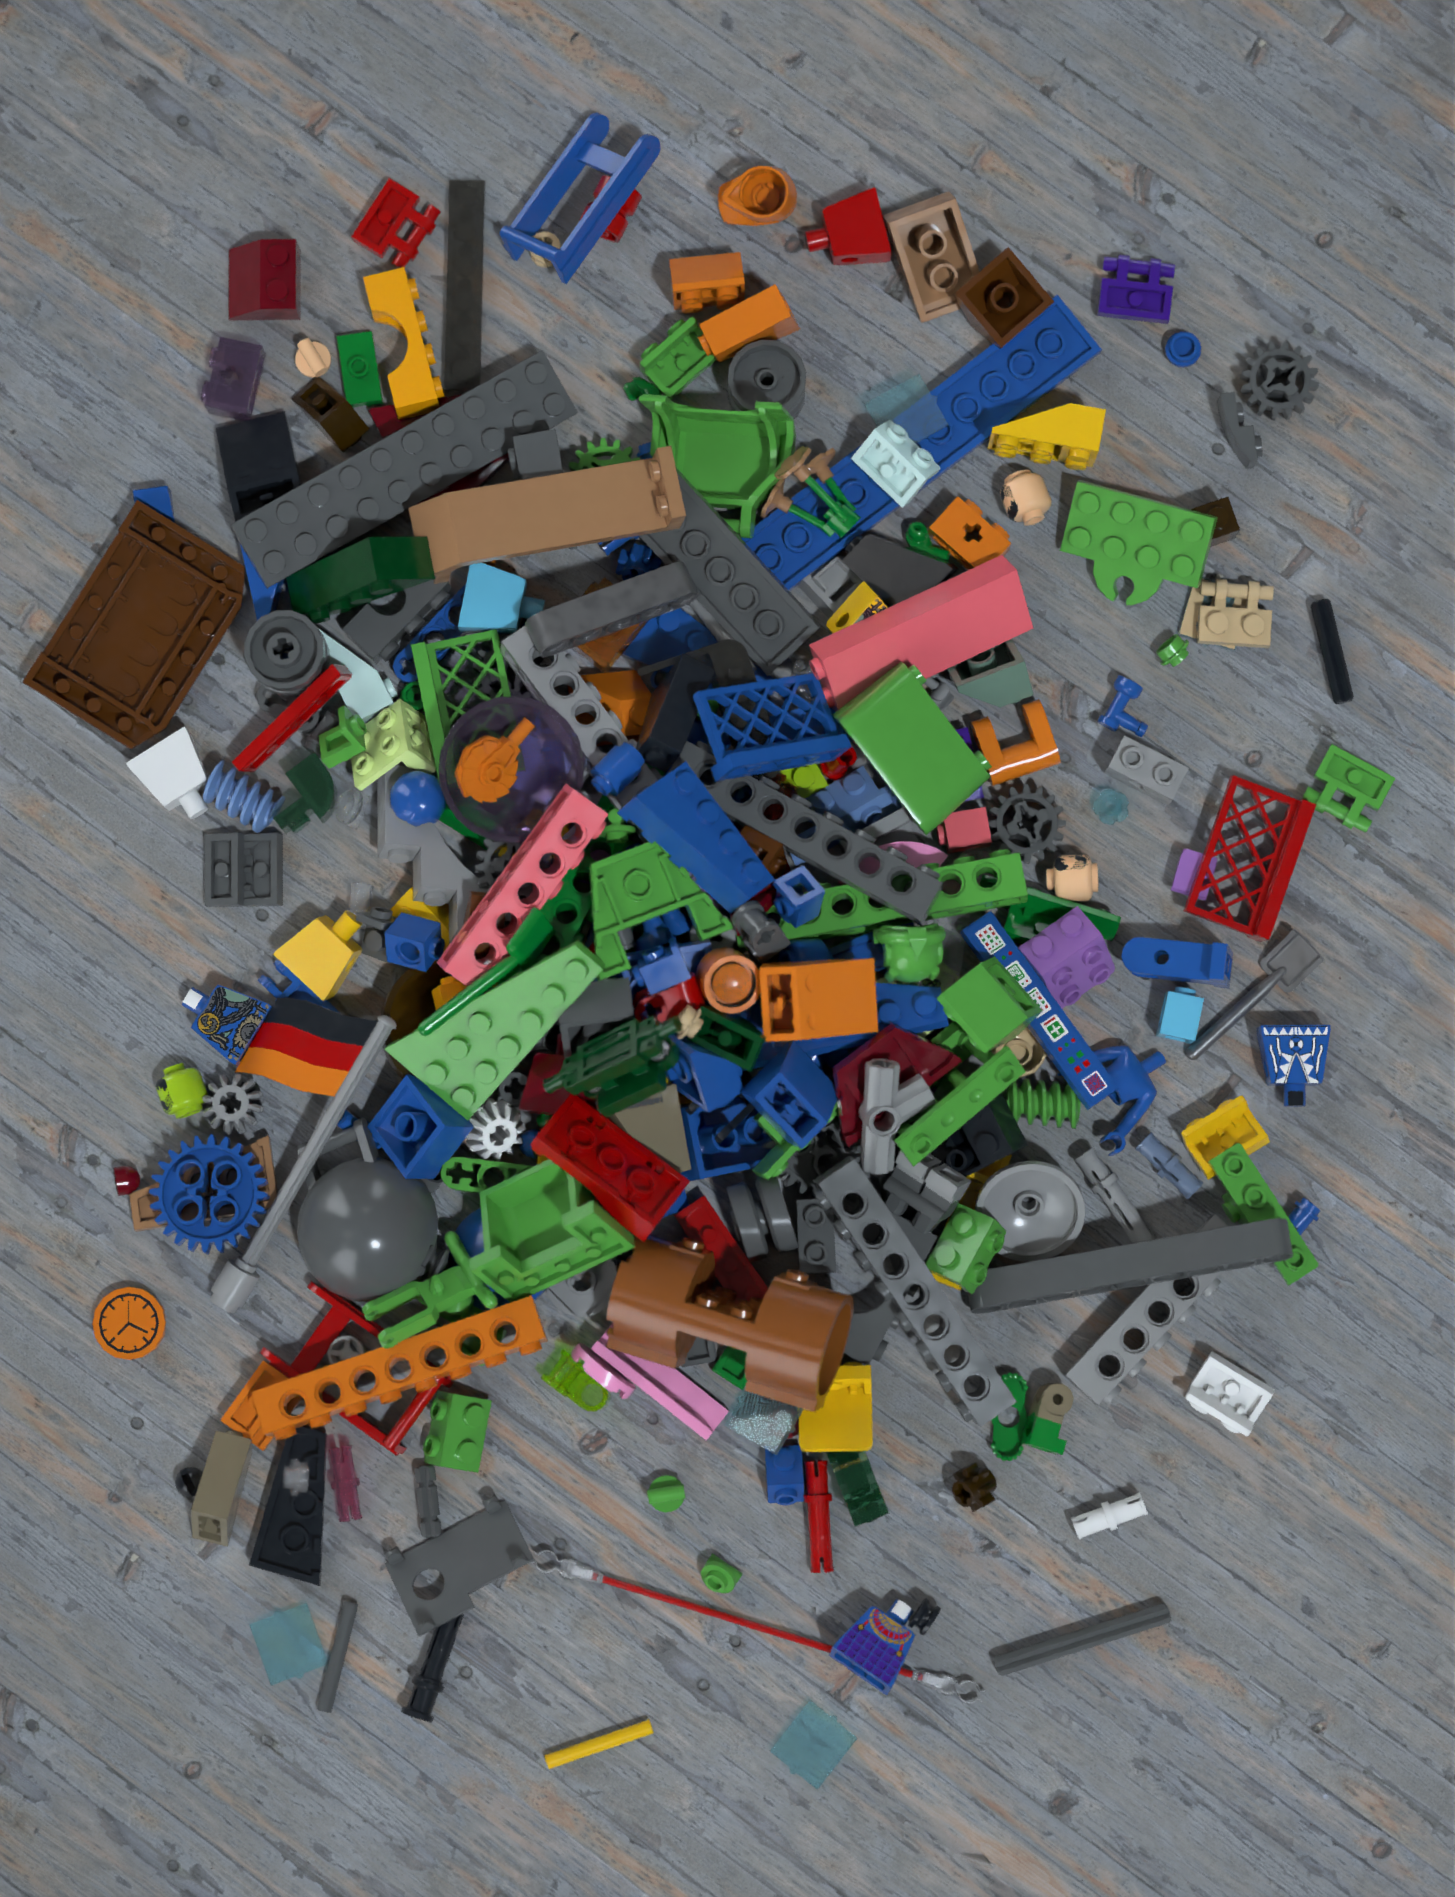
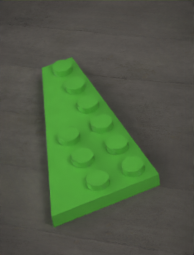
M577 940L542 959L538 964L511 976L507 981L494 988L491 987L430 1035H421L417 1028L403 1038H398L389 1043L384 1050L468 1121L603 970L606 964Z

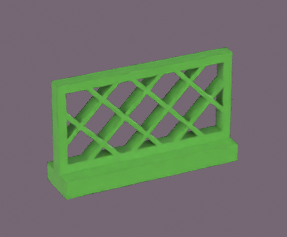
M497 629L428 644L426 642L411 644L438 781L444 790L457 787L455 770L463 749L472 743L480 729L496 738H501L502 736L506 737L509 731L512 732L517 726L504 658L500 653L501 644ZM492 640L494 654L486 665L470 655L477 642ZM469 644L465 651L458 647ZM451 648L462 656L453 670L449 672L438 664L436 651ZM466 659L483 669L472 686L455 676ZM495 661L497 662L498 672L491 669ZM440 672L448 676L443 684ZM487 673L492 674L501 682V689L493 700L477 690ZM452 680L469 690L458 707L445 699L444 692ZM473 694L490 703L480 721L462 711ZM502 696H504L506 708L498 703ZM447 707L455 711L450 719ZM495 707L508 716L509 723L501 735L484 725ZM459 715L476 725L466 742H463L452 733L451 727ZM454 741L462 746L458 754L456 753ZM521 744L518 747L521 751L516 758L518 760L517 773L527 771Z

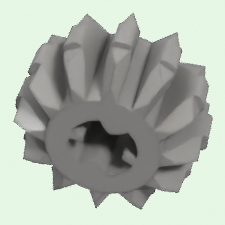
M235 1073L232 1085L227 1075H220L222 1087L219 1088L216 1084L210 1082L208 1088L215 1095L214 1097L205 1095L202 1098L203 1102L213 1105V1107L207 1108L202 1112L203 1116L211 1117L217 1115L212 1120L210 1126L213 1129H217L224 1122L223 1131L226 1135H231L234 1123L238 1132L244 1134L246 1133V1127L243 1121L247 1120L253 1126L258 1124L257 1119L251 1116L252 1111L258 1113L264 1111L263 1106L253 1104V1101L263 1097V1093L255 1091L249 1094L255 1082L249 1079L242 1085V1075L239 1073ZM231 1095H236V1100L241 1102V1107L239 1110L234 1108L235 1113L230 1114V1109L225 1107L226 1099L232 1100Z

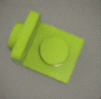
M817 764L778 771L791 795L794 793L804 799L829 786Z

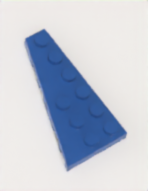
M876 983L878 1032L794 1041L810 1057L861 1046L891 1023L914 1034L948 1027L949 1023L947 1015L943 1010L944 1007L936 999L942 993L941 988ZM760 992L758 999L751 1007L735 1014L751 1021L763 1034ZM789 1041L764 1042L753 1069L764 1067Z

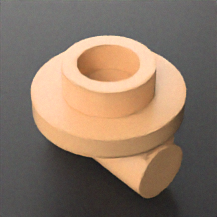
M305 338L297 344L299 349L295 356V362L298 370L303 375L316 378L324 375L329 370L331 355L326 346L319 342H311L309 338Z

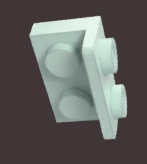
M891 420L875 428L851 458L902 508L909 504L927 480L936 475L940 470V466L934 462L932 455L915 444L908 437L906 430Z

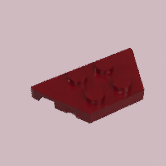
M893 1023L888 1025L833 1067L841 1135L844 1142L850 1147L862 1138V1121L859 1117V1107L864 1100L866 1062L872 1059L897 1061L900 1065L899 1085L920 1074L929 1087L961 1063V1059L954 1052ZM886 1111L879 1112L874 1117L873 1122L882 1120Z

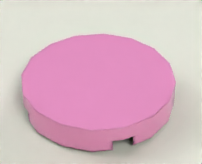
M578 1343L571 1352V1357L575 1362H578L580 1358L585 1361L582 1367L588 1375L610 1392L617 1393L620 1390L619 1396L622 1399H628L636 1389L627 1377L588 1346Z

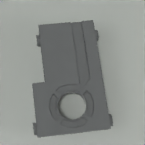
M496 1495L483 1501L486 1511L449 1529L440 1536L434 1537L404 1554L399 1551L398 1547L384 1553L388 1560L385 1566L419 1637L475 1608L469 1594L534 1561L507 1502L503 1501L500 1503ZM428 1569L441 1572L445 1581L442 1593L431 1600L419 1598L414 1590V1582L417 1576Z

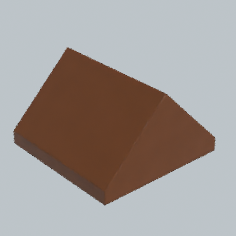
M1009 247L954 293L970 326L999 349L1054 303L1053 299Z

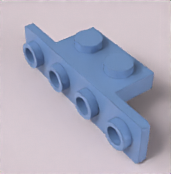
M864 766L805 798L812 804L811 810L820 815L827 811L844 821L842 827L852 833L903 808L888 786L881 789L877 788ZM816 826L797 836L803 839L812 837L816 831ZM841 839L830 842L827 850L839 844ZM789 853L795 866H800L806 862Z

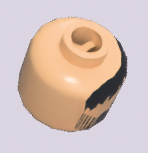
M1026 469L1007 476L1004 479L1005 484L1000 489V497L1008 518L1014 522H1024L1025 526L1041 522L1045 518L1044 513L1051 507V497L1043 477Z
M1060 855L1054 861V868L1046 870L1047 890H1054L1056 897L1069 901L1085 902L1092 898L1093 892H1099L1098 864L1092 863L1088 855Z

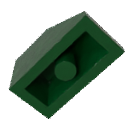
M701 1006L702 1012L699 1018L704 1023L692 1039L688 1037L687 1040L747 1071H752L766 1037L751 1021L735 1013H724L713 1006Z

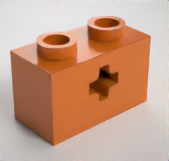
M957 496L929 527V537L943 549L950 551V555L967 570L1000 555L1005 556L1011 547V542L1008 541L1009 534L997 523L994 522L990 525L981 517L983 514L982 510L973 501L967 499L964 502ZM977 531L979 533L977 541L974 539L970 540V542L965 541L966 532L971 534Z

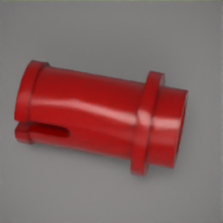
M851 747L834 761L820 763L822 774L833 780L842 778L846 774L848 767L852 766L857 759L855 749Z

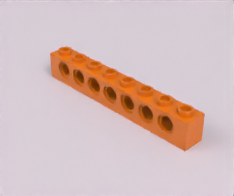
M532 1296L407 1338L394 1347H381L253 1391L251 1394L264 1435L268 1437L275 1436L276 1441L296 1435V1428L310 1424L311 1428H317L332 1422L331 1416L344 1411L346 1416L364 1412L367 1410L366 1404L380 1399L381 1404H387L401 1399L402 1391L414 1387L416 1392L431 1389L437 1386L436 1379L449 1375L451 1380L460 1379L472 1374V1367L484 1363L486 1368L498 1366L507 1362V1355L520 1351L521 1356L542 1350L541 1344L547 1342L548 1339L535 1300ZM507 1324L514 1326L516 1329L515 1338L509 1343H500L497 1340L498 1329ZM472 1336L478 1337L481 1341L480 1350L471 1356L463 1354L462 1344L464 1340ZM437 1348L443 1349L446 1353L445 1362L440 1367H430L427 1363V1356L430 1351ZM399 1361H408L411 1366L410 1374L405 1379H395L392 1375L393 1366ZM364 1373H373L376 1378L375 1386L370 1391H360L357 1386L358 1378ZM329 1385H338L341 1391L340 1398L333 1404H326L322 1398L324 1389ZM294 1397H303L305 1400L304 1411L298 1416H291L287 1409L289 1401Z

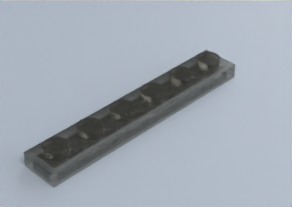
M449 180L445 392H468L481 385L485 180Z

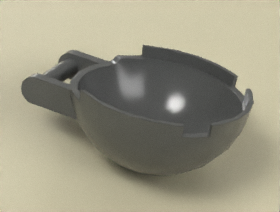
M360 1118L353 1122L354 1126L331 1135L319 1156L358 1140L363 1157L342 1162L322 1176L317 1161L314 1163L306 1177L309 1191L303 1200L298 1215L297 1237L300 1253L307 1269L327 1290L352 1301H372L414 1281L422 1273L425 1267L421 1265L427 1256L430 1245L435 1246L438 1217L435 1201L427 1185L421 1179H405L392 1160L379 1157L372 1133L367 1128L369 1124L364 1118ZM308 1142L297 1145L299 1157Z

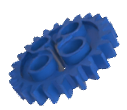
M213 1134L209 1135L207 1144H203L200 1137L195 1136L194 1147L191 1148L184 1141H181L182 1153L178 1155L176 1152L168 1150L172 1161L170 1164L159 1161L158 1164L164 1170L163 1175L156 1174L151 1177L160 1184L159 1188L149 1190L151 1195L159 1197V1201L152 1203L150 1208L155 1211H162L156 1217L155 1222L158 1225L168 1223L163 1231V1234L167 1237L177 1232L174 1241L176 1245L180 1246L188 1239V1250L194 1252L198 1244H201L203 1253L209 1254L212 1244H215L217 1250L220 1253H224L225 1242L227 1241L237 1248V1236L239 1234L250 1239L251 1236L246 1228L249 1225L258 1228L261 1226L254 1218L255 1214L267 1213V1210L259 1205V1201L267 1200L270 1196L260 1191L259 1188L269 1183L266 1178L256 1177L263 1171V1166L261 1164L250 1166L256 1156L252 1152L241 1156L244 1146L240 1142L230 1149L231 1140L226 1136L220 1145H217L216 1137ZM213 1162L214 1169L211 1187L217 1192V1196L210 1198L211 1224L206 1227L204 1222L208 1203L201 1194L209 1190L208 1164ZM190 1167H199L201 1171L200 1179L194 1184H185L183 1177L186 1170ZM227 1168L236 1169V1181L231 1185H222L220 1183L221 1173ZM189 1203H196L199 1208L198 1215L191 1221H184L181 1215L182 1209ZM226 1204L234 1205V1217L228 1222H220L218 1219L219 1209Z

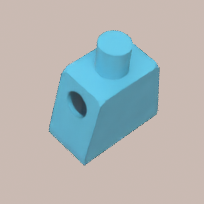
M484 563L472 564L469 566L460 612L459 632L476 634L497 629L498 634H513L519 630L521 618L529 619L534 614L544 610L545 600L526 597L527 582L522 577Z

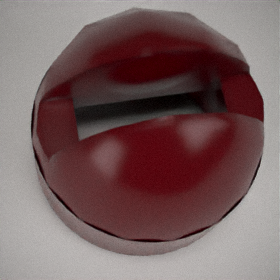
M130 1166L113 1168L118 1196L128 1195L137 1190L140 1185V1175L136 1169Z

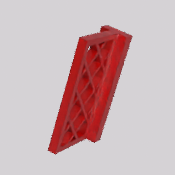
M1234 775L1230 776L1183 911L1245 934L1248 938L1258 942L1269 940L1316 804L1304 799L1292 798ZM1237 786L1248 790L1255 803L1254 806L1238 812L1233 801ZM1259 795L1267 797L1269 799L1261 802ZM1274 800L1288 805L1284 819L1272 825L1263 805ZM1230 808L1233 815L1226 818L1228 810ZM1258 809L1266 828L1249 835L1241 816ZM1235 819L1243 839L1227 846L1222 837L1221 830L1223 824ZM1281 826L1277 836L1274 829ZM1268 832L1273 841L1274 848L1270 855L1260 859L1251 839ZM1217 841H1218L1219 846H1220L1221 849L1218 850V851H1216V852H1214L1215 847H1216V844H1217ZM1246 842L1254 862L1237 869L1229 850ZM1223 853L1232 872L1215 880L1209 864L1211 858ZM1269 860L1267 868L1265 870L1262 862ZM1257 866L1262 882L1259 888L1248 893L1240 873ZM1206 876L1209 883L1202 886ZM1234 876L1242 896L1226 903L1217 884ZM1211 887L1220 906L1210 911L1196 907L1195 904L1200 891ZM1257 894L1255 902L1253 903L1250 896ZM1245 899L1251 912L1247 925L1235 922L1228 907ZM1222 910L1225 917L1219 916L1214 913Z

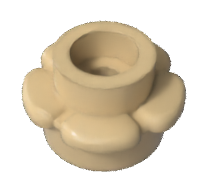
M687 1005L681 1011L678 1018L682 1022L683 1030L676 1032L679 1034L678 1039H682L685 1036L692 1039L704 1023L699 1018L702 1012L701 1009L695 1010L690 1005Z

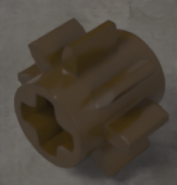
M974 1462L953 1474L957 1481L952 1485V1494L956 1502L961 1506H970L972 1512H975L996 1500L991 1493L996 1490L997 1483L995 1476L989 1469L984 1467L978 1468L977 1463Z

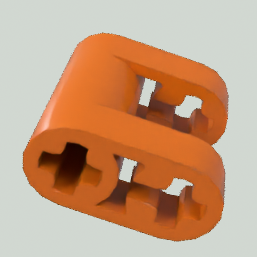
M1039 699L1021 705L1031 740L1000 749L988 716L970 722L977 748L992 766L987 771L990 775L989 782L991 786L1061 764L1057 745Z

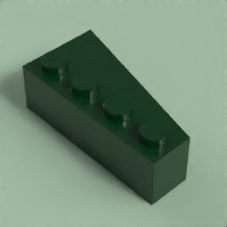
M368 537L290 575L286 579L292 611L305 615L313 623H322L330 620V615L348 612L353 607L435 579L427 537Z

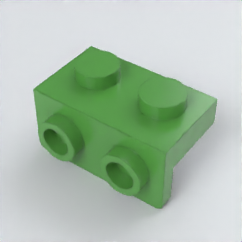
M693 316L686 322L683 319L677 321L668 330V338L660 345L656 342L653 343L641 354L643 360L640 362V371L659 389L662 395L668 396L671 400L717 360L714 354L707 356L698 339L699 336L703 335V332L698 327V321Z
M958 1203L925 1265L931 1273L959 1285L966 1292L973 1294L977 1286L984 1282L987 1276V1268L994 1254L1001 1250L1006 1230L994 1218Z
M438 1390L430 1408L432 1420L429 1435L426 1437L423 1445L424 1462L439 1467L478 1473L492 1400Z

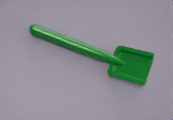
M533 907L507 944V952L510 956L497 963L418 1025V1032L423 1036L430 1035L505 977L516 965L522 970L532 967L556 933L544 914Z

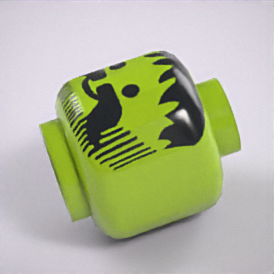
M184 1063L165 1068L163 1070L165 1076L160 1078L155 1085L164 1112L168 1115H175L176 1119H182L203 1111L202 1105L205 1102H203L202 1098L205 1095L208 1096L200 1071L196 1068L185 1069Z

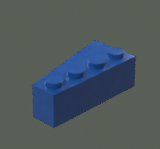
M684 762L636 795L617 812L626 822L630 819L643 830L641 835L651 844L656 842L671 855L669 860L678 868L684 867L696 877L695 883L729 913L738 909L774 881L772 875L687 762Z

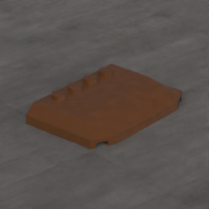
M137 500L118 529L116 537L22 683L130 750L134 749L167 728L242 608L245 566Z

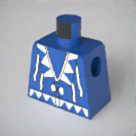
M1260 1025L1256 1028L1267 1086H1284V1107L1306 1106L1305 1086L1320 1085L1323 1081L1330 1025Z

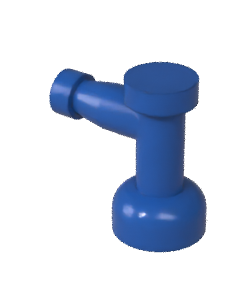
M1118 675L1114 682V689L1117 693L1105 715H1100L1097 722L1115 732L1120 725L1127 730L1135 732V735L1142 737L1148 725L1139 722L1123 710L1129 699H1137L1140 696L1143 688L1134 681Z

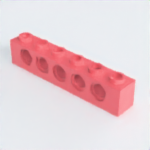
M565 784L437 961V964L457 980L469 986L497 963L509 957L510 954L507 952L508 942L533 907L540 910L548 898L553 899L559 893L563 886V877L569 869L576 868L582 861L585 854L583 849L591 838L594 840L603 832L606 826L605 819L609 814L578 791ZM574 822L576 825L574 835L569 839H562V828L567 823ZM552 852L554 854L553 864L547 869H541L539 865L541 857L546 853ZM525 883H532L533 891L531 895L525 899H519V888ZM503 913H511L510 924L503 929H497L496 921L498 917ZM482 943H489V953L484 958L476 959L474 953L477 946Z

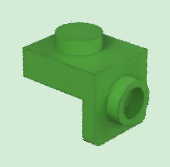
M345 705L338 708L339 725L319 735L321 760L329 769L366 750L364 734L367 733L366 725L358 714L353 715Z

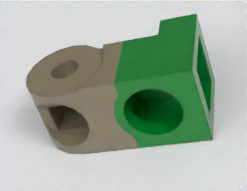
M1046 1383L1037 1389L1020 1444L1051 1454L1063 1455L1067 1441L1058 1438L1064 1414L1073 1405V1395L1067 1386L1059 1383Z

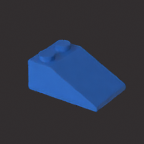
M740 1097L732 1098L709 1113L699 1107L690 1116L685 1111L688 1107L680 1108L691 1170L680 1172V1174L689 1181L753 1169L772 1150L763 1148V1145L771 1142L772 1138L762 1133L763 1129L753 1119L759 1113L756 1108L720 1144L714 1138L747 1106Z

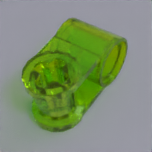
M562 1348L559 1352L561 1355L559 1360L548 1374L543 1373L540 1378L561 1395L568 1397L586 1411L599 1412L605 1409L610 1402V1391L584 1371L583 1363L579 1360L575 1362L571 1354ZM568 1366H570L566 1373L563 1375V1377L559 1380L564 1371L568 1368ZM591 1385L599 1386L603 1392L601 1402L595 1406L588 1405L584 1400V1391Z

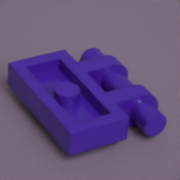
M1119 254L1118 258L1104 256L1102 270L1116 272V279L1102 278L1097 316L1168 324L1173 286L1159 284L1160 277L1174 278L1175 264L1161 263V259L1150 258V261L1130 259V255ZM1128 273L1147 275L1148 283L1127 281Z

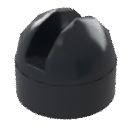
M195 1467L182 1469L175 1479L178 1492L186 1497L196 1496L203 1472ZM187 1473L195 1487V1490L191 1492L183 1478V1475Z

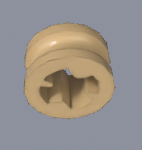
M540 232L534 236V238L543 242L551 243L552 246L558 249L561 248L559 239L550 232ZM530 252L531 259L536 265L547 268L553 266L551 261Z

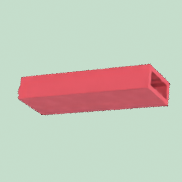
M1000 555L809 644L813 659L809 660V665L815 678L821 681L822 690L829 708H832L835 712L899 662H903L908 668L914 664L924 678L927 679L1033 629L1017 569L1003 555Z

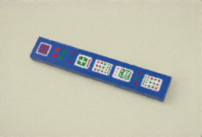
M992 911L964 928L960 934L979 961L983 962L995 956L1043 1010L1027 1027L1087 1111L1119 1089L1117 1084Z

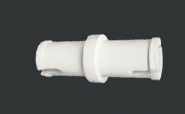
M1138 1492L1136 1495L1111 1504L1108 1501L1101 1503L1102 1507L1075 1517L1073 1516L1071 1520L1080 1540L1082 1537L1110 1528L1111 1531L1118 1529V1524L1148 1515L1141 1494Z

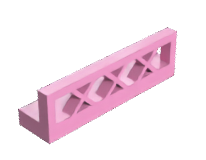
M607 1329L591 1350L707 1440L729 1410L677 1369L606 1348L609 1338Z

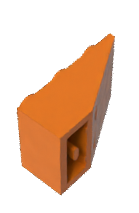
M874 958L764 963L759 968L765 1042L807 1040L879 1031Z

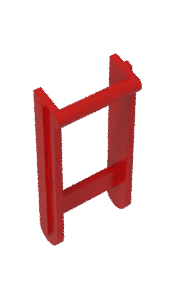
M310 1281L307 1288L332 1305V1308L291 1365L266 1347H263L259 1353L270 1361L269 1364L291 1379L314 1371L328 1352L331 1343L338 1338L350 1320L356 1322L376 1338H378V1335L384 1328L374 1321L366 1320L362 1312L337 1294ZM427 1360V1363H428V1365H429L430 1367H433V1368H436V1367H437L436 1365H434L433 1363H431L429 1360ZM449 1375L436 1379L437 1386L418 1392L389 1434L383 1432L360 1414L346 1416L344 1411L339 1413V1415L398 1456L399 1453L403 1454L407 1449L400 1442L439 1387L444 1385L450 1389L454 1382L451 1381ZM324 1389L322 1394L323 1401L326 1404L335 1403L338 1398Z

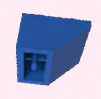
M789 1041L740 1091L788 1143L801 1149L828 1123L837 1101L835 1084L795 1041Z

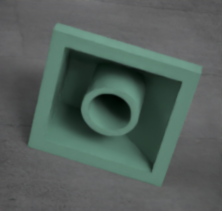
M1012 639L946 669L959 693L997 707L1014 704L1034 695L1025 661Z

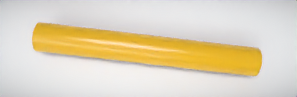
M648 1719L544 1756L548 1769H552L653 1734L654 1731Z

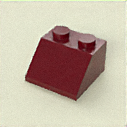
M259 239L229 249L230 321L301 320V250L296 239Z

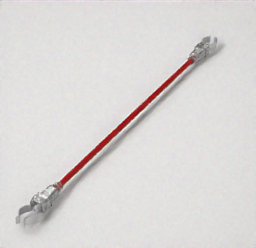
M545 1550V1551H542V1552H540L539 1554H537V1553L534 1551V1553H535L536 1555H540V1554L543 1553V1552H551V1553H553L552 1551ZM563 1558L562 1561H558L562 1562L560 1569L554 1568L548 1572L540 1570L544 1573H550L557 1569L560 1576L569 1580L578 1579L588 1583H605L830 1653L833 1647L604 1576V1573L597 1571L595 1568L582 1565L578 1560L572 1558ZM902 1667L898 1673L910 1677L911 1680L916 1681L922 1686L934 1689L938 1694L952 1696L954 1693H958L960 1700L965 1703H973L977 1700L982 1702L979 1698L972 1702H966L960 1697L959 1692H954L956 1684L962 1685L965 1682L974 1683L978 1687L979 1692H984L980 1691L978 1684L973 1681H964L958 1684L955 1677L945 1673L935 1674L926 1670L918 1671L915 1669L912 1671Z

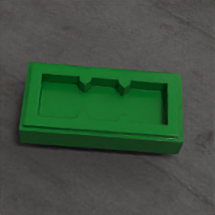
M372 331L337 336L346 400L352 407L383 403Z

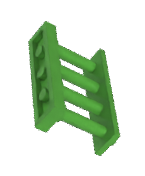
M955 1021L931 1040V1042L954 1052L962 1062L971 1055H974L983 1065L966 1078L956 1069L961 1064L959 1063L929 1086L931 1090L945 1078L955 1089L940 1102L934 1098L936 1103L926 1108L928 1112L913 1125H910L907 1121L900 1124V1128L897 1131L900 1136L894 1141L913 1167L1026 1072L1007 1045L996 1054L991 1051L984 1054L981 1049L976 1048L970 1043L967 1033Z

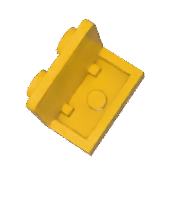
M859 1362L843 1364L839 1367L823 1407L816 1412L799 1408V1447L803 1452L868 1451L872 1448L871 1365H863Z

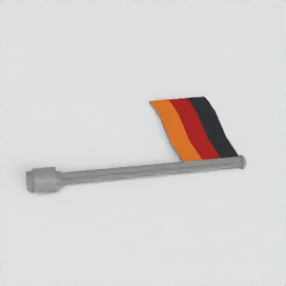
M277 998L234 1073L261 1075L299 1091L333 1096L334 1098L243 1255L238 1256L237 1260L228 1259L212 1286L211 1291L213 1294L210 1297V1301L219 1308L235 1313L238 1307L242 1308L260 1278V1275L255 1272L257 1269L256 1263L392 1029H396L397 1025L391 1017L380 1015L377 1017L379 1021L345 1016L305 1000Z

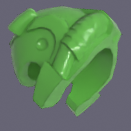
M938 923L919 926L883 925L881 928L872 930L873 943H881L883 947V966L888 970L884 974L886 980L889 982L898 980L905 983H914L928 977L930 980H935L940 973L938 965L943 960L942 941L946 937V931L943 926H938Z

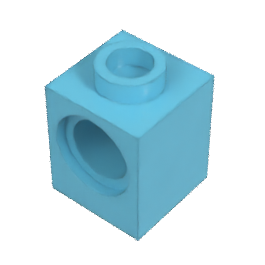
M1175 987L1174 992H1166L1156 1036L1189 1044L1195 1042L1204 998L1195 997V990L1184 987Z

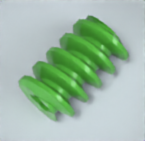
M1026 1078L1023 1080L1020 1088L1017 1087L1016 1080L1007 1087L1006 1102L1017 1124L1022 1114L1026 1115L1028 1125H1032L1036 1115H1039L1043 1126H1047L1050 1118L1054 1117L1057 1127L1061 1128L1065 1118H1069L1072 1129H1076L1079 1121L1081 1101L1068 1083L1063 1092H1061L1058 1081H1053L1049 1091H1047L1044 1080H1038L1033 1090L1030 1080Z

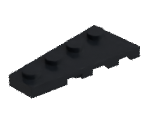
M301 1426L296 1428V1435L286 1438L249 1566L320 1586L327 1433Z

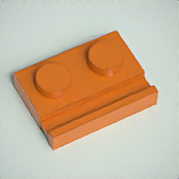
M263 1360L220 1421L234 1431L242 1433L243 1437L252 1439L254 1445L260 1450L265 1451L275 1436L268 1437L264 1435L251 1392L288 1380L289 1378ZM294 1397L289 1401L287 1409L290 1415L303 1397Z

